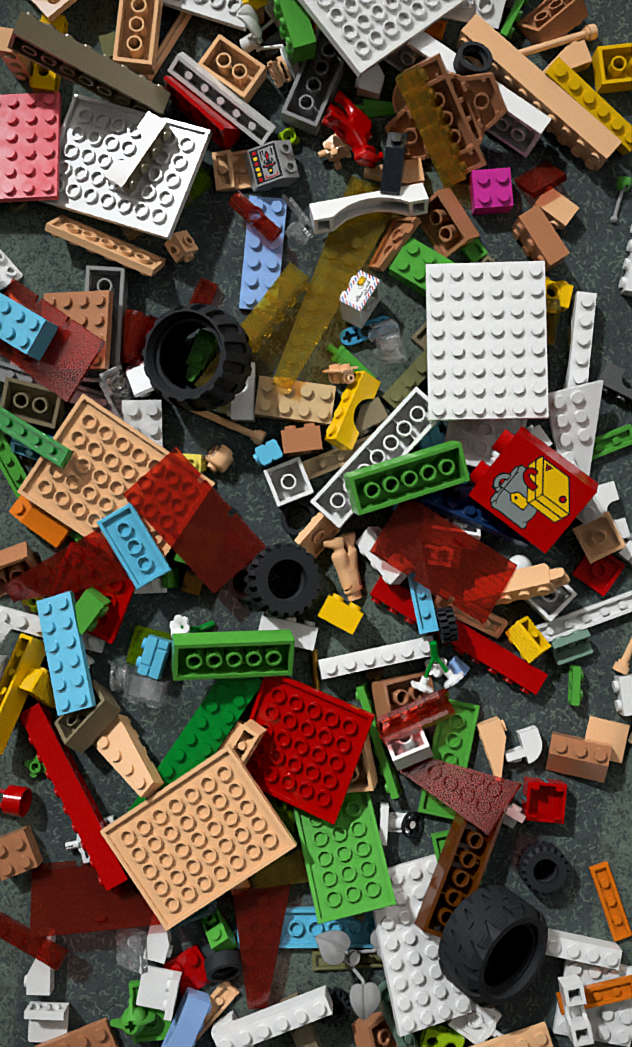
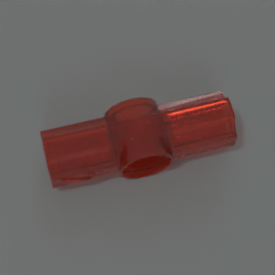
M240 191L231 197L228 205L270 244L279 237L282 230L263 213L260 207L255 206ZM253 214H258L260 216V218L255 221L250 219V217Z

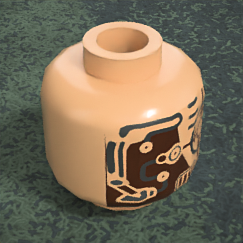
M223 444L221 446L215 445L205 456V460L208 463L206 467L213 473L216 471L220 473L225 472L234 461L233 452Z

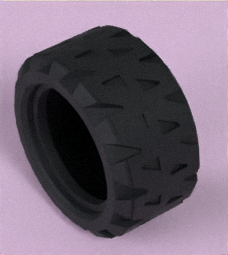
M488 885L485 889L479 888L458 905L443 930L438 950L439 965L443 975L480 1007L492 1009L508 1004L528 988L540 970L548 942L546 920L539 910L506 887Z

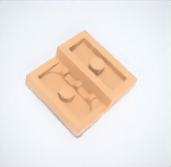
M225 150L212 153L216 191L229 192L252 189L244 159V154L248 150L236 152Z
M590 716L585 738L611 744L610 761L622 763L630 725Z

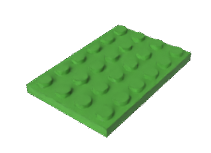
M369 791L347 793L337 822L334 825L293 806L319 925L397 905Z

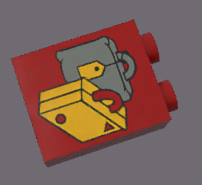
M523 426L520 427L515 435L505 429L491 447L499 456L491 466L481 460L469 475L470 481L475 484L469 496L546 553L597 493L599 483Z

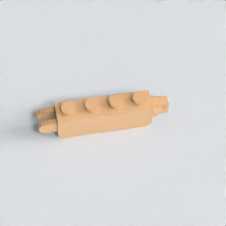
M542 563L478 578L474 582V588L463 592V599L473 604H479L482 608H491L494 605L509 604L517 600H528L531 597L549 595L556 592L557 587L568 585L571 579L563 568L550 569L547 564Z

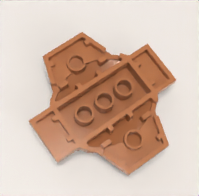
M440 52L403 71L411 93L407 104L385 126L387 134L388 132L408 133L406 160L421 158V160L426 158L437 160L436 162L444 164L451 181L470 173L472 170L487 165L480 148L484 132L491 128L508 111L493 72L460 76L459 74L449 72L446 69Z

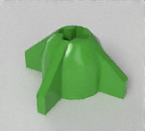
M131 995L129 1007L124 1010L121 1018L111 1019L110 1026L122 1029L126 1035L132 1037L134 1044H138V1034L144 1030L146 1024L156 1019V1013L147 1014L142 1007L135 1005L134 995Z

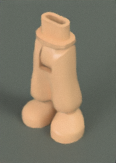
M355 532L340 534L338 537L322 541L325 548L334 550L331 559L344 590L343 592L347 594L348 601L362 598L360 590L363 589L358 566V550L354 545L356 540Z

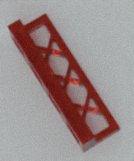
M441 689L377 717V732L385 746L454 716L455 709L449 702L448 689Z

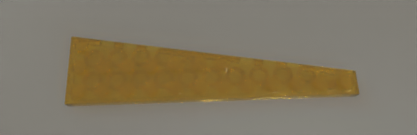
M351 176L343 197L380 191L381 186ZM374 212L359 215L344 222L336 230L329 232L273 378V385L291 391L313 350L318 345L323 333L339 309L340 295L348 289L351 278L354 275L356 276L365 265L394 213Z

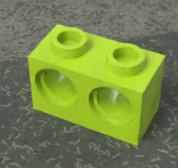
M436 1024L423 1029L419 1046L446 1047L449 1043L455 1044L453 1047H463L465 1038L454 1029ZM431 1037L436 1038L434 1042L427 1041Z

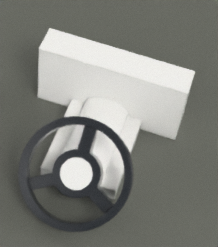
M380 802L379 834L382 845L387 846L388 832H402L409 839H415L421 834L424 827V819L419 812H389L388 802ZM419 816L420 821H421V825H420L418 831H416V829H415L416 826H417V821H416V819H417V817ZM411 830L414 835L408 836L407 833Z

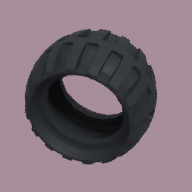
M200 303L177 306L167 312L168 314L160 316L154 322L153 328L148 331L145 337L147 339L145 349L143 348L142 351L145 366H143L144 371L151 380L150 384L153 389L170 404L189 411H210L233 401L235 395L241 393L245 388L248 376H251V359L253 358L252 348L248 344L249 337L238 321L220 308ZM208 327L216 336L220 348L219 365L214 376L205 385L192 389L184 382L179 372L178 356L180 348L190 334L197 329Z

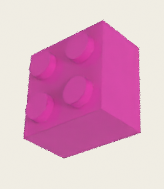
M510 167L472 170L469 176L472 215L510 212L513 207Z

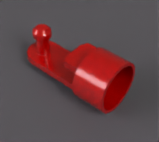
M12 784L7 789L0 788V793L4 794L2 803L0 802L3 814L24 817L32 801L31 788Z

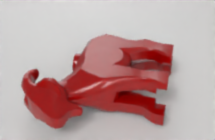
M338 90L334 101L340 103L345 110L330 103L325 111L328 114L322 119L321 124L331 128L344 144L351 147L355 162L358 165L373 169L377 166L376 162L383 160V153L379 152L376 155L375 148L368 145V141L373 135L370 133L372 128L371 120Z

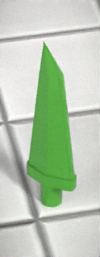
M363 98V105H355L369 118L396 114L393 103L390 101Z
M330 344L326 350L333 354L332 362L340 363V365L350 363V366H358L357 369H353V372L366 371L376 378L345 346L341 345L337 349Z

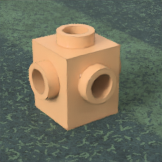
M187 230L173 233L171 240H167L164 243L176 263L191 261L199 249Z

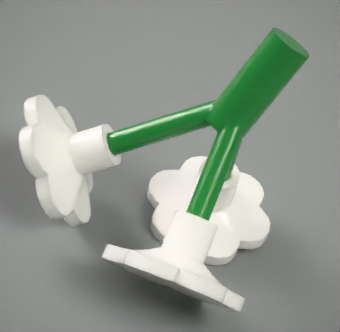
M176 615L174 620L170 622L171 635L173 633H201L215 627L213 620L199 626H189V619L181 615Z
M436 641L429 642L431 659L425 661V675L421 677L420 682L411 681L412 687L431 694L433 693V688L427 685L429 681L428 676L433 675L435 678H440L442 674H445L448 680L444 683V688L447 689L461 680L464 674L462 671L454 674L451 669L448 670L447 660L440 658L438 655Z

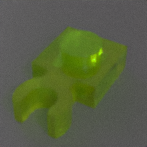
M273 801L272 807L290 833L295 832L292 812L285 811L287 803L283 801V806L277 807L276 801Z

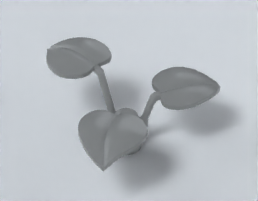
M376 928L373 929L370 936V941L374 948L364 950L349 948L350 938L345 932L340 930H329L317 935L315 940L323 960L330 965H338L341 962L349 965V968L360 979L361 984H354L350 990V1003L355 1014L360 1019L366 1020L378 1007L381 995L376 984L372 982L365 984L364 978L356 970L355 965L360 960V954L374 953L377 951L378 957L382 959Z

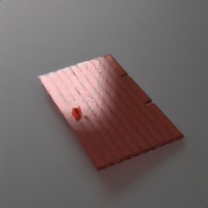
M12 279L3 294L57 325L59 328L40 361L23 353L0 339V353L65 401L70 402L76 389H78L83 378L86 376L87 371L91 368L90 366H92L100 353L101 348L105 345V341L74 320H71L68 325L69 316L43 298L37 303L39 298L37 294L15 279Z
M175 447L123 495L215 594L262 551L266 545L237 513L232 517L228 515V512L232 509L230 505L206 479L201 484L198 482L197 478L201 476L200 472Z
M414 499L397 505L369 551L409 576L411 571L416 573L413 580L447 601L452 596L455 598L452 605L482 624H485L517 567V564Z
M76 860L43 863L32 869L30 938L162 924L131 878L106 891L105 887L100 885L99 875L96 869L92 868L90 862L83 863L82 860L79 867L76 865Z

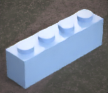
M189 987L186 988L161 1047H195L197 1034L201 1033L204 1026V1018L210 1013L212 1007L208 993Z

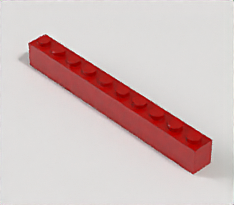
M380 575L369 593L372 595L371 600L379 605L382 602L389 606L387 610L396 615L400 612L405 615L404 620L412 625L415 622L417 623L411 592L398 584H387L382 579V575ZM456 620L459 638L458 641L449 642L455 646L453 648L455 651L462 655L465 652L471 655L470 660L479 665L481 662L488 665L486 668L488 671L495 675L498 672L504 675L503 680L512 685L516 682L521 685L519 689L528 695L531 692L534 694L538 693L548 674ZM438 631L433 632L438 635L437 640L441 642Z
M40 702L21 712L19 722L29 734L28 740L32 746H35L38 752L36 754L41 764H44L46 768L45 774L48 780L53 782L55 786L54 792L59 799L61 798L64 804L63 810L65 814L70 816L72 820V828L81 839V847L85 852L87 851L90 857V865L93 869H96L99 875L100 885L108 891L128 880L130 876L100 833L107 825L68 747L64 744L47 706Z

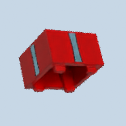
M524 777L521 806L522 812L526 816L524 820L564 824L567 784L563 780Z

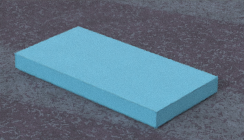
M132 502L97 521L98 526L137 590L172 570Z

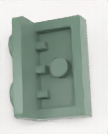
M578 629L569 636H558L553 639L550 651L557 666L593 654V649L589 643L591 635L588 629L583 631Z

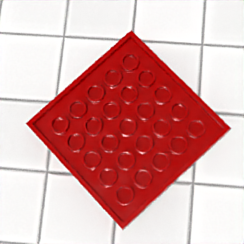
M264 677L249 720L252 719L267 730L245 767L261 791L334 825L337 822L375 714L290 677Z

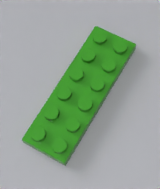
M441 697L431 744L433 757L428 758L418 812L454 819L460 804L480 708L479 705Z

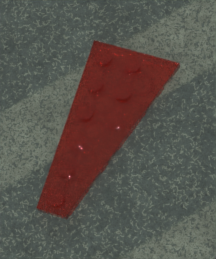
M98 528L5 583L3 587L13 602L129 580L130 577Z
M433 758L425 759L398 770L487 835L491 834L522 785L519 782Z
M291 882L233 890L248 1009L268 1006Z

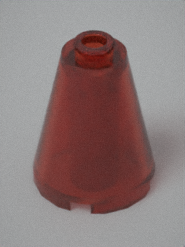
M126 309L124 311L121 358L124 359L125 363L130 365L140 363L143 358L142 351L143 348L145 349L147 340L145 337L148 331L153 328L154 322L158 318L152 315H144L143 312L133 309Z

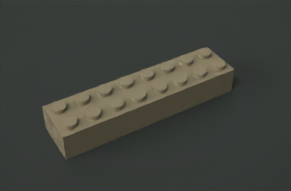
M20 12L7 48L112 104L146 113L149 111L154 115L162 116L171 94L166 91L165 87L150 82L144 75H137L125 65L117 64L109 56L97 53L91 46L77 42L71 35L57 31L53 25L37 20L33 14Z

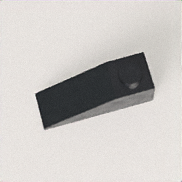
M388 132L380 194L400 195L408 151V133Z

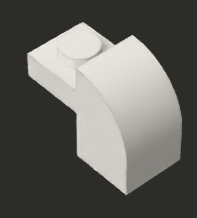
M532 725L516 731L521 746L504 751V758L507 762L516 763L524 757L528 763H531L538 758L542 750V740L538 728Z

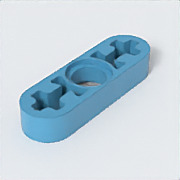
M380 316L366 321L363 327L367 326L372 331L371 335L367 337L361 334V328L357 326L346 328L340 333V342L342 345L350 347L385 335L391 331L393 322L388 316ZM382 320L385 323H389L386 330L383 327L378 328V333L375 334V328L372 323H375V327L381 325ZM354 330H358L359 340H357V336L352 337L351 342L343 340L345 333L353 335L355 334Z

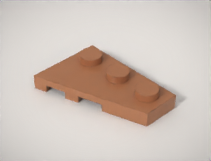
M394 217L368 267L374 271H385L422 221L417 217Z

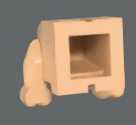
M336 134L331 135L323 142L324 150L318 152L320 160L328 157L329 162H334L333 165L336 170L342 168L341 158L346 157L348 159L352 157L349 146L344 144Z

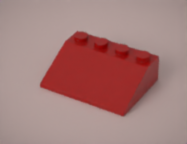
M167 75L163 78L167 91L171 93L169 97L171 103L195 125L211 130V139L224 151L230 150L242 137L241 129L177 78Z

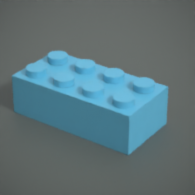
M0 293V339L40 361L59 327Z

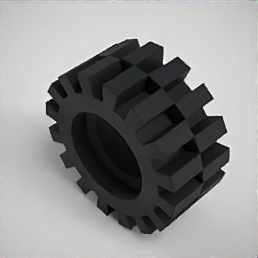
M451 606L436 608L435 615L442 644L458 641L459 636L453 608Z
M334 986L333 989L328 987L331 999L339 1001L341 1009L337 1013H332V1015L321 1019L324 1025L327 1022L328 1027L334 1024L335 1028L338 1027V1023L341 1026L344 1025V1020L347 1022L349 1016H351L350 997H348L347 992H343L342 988L338 990Z

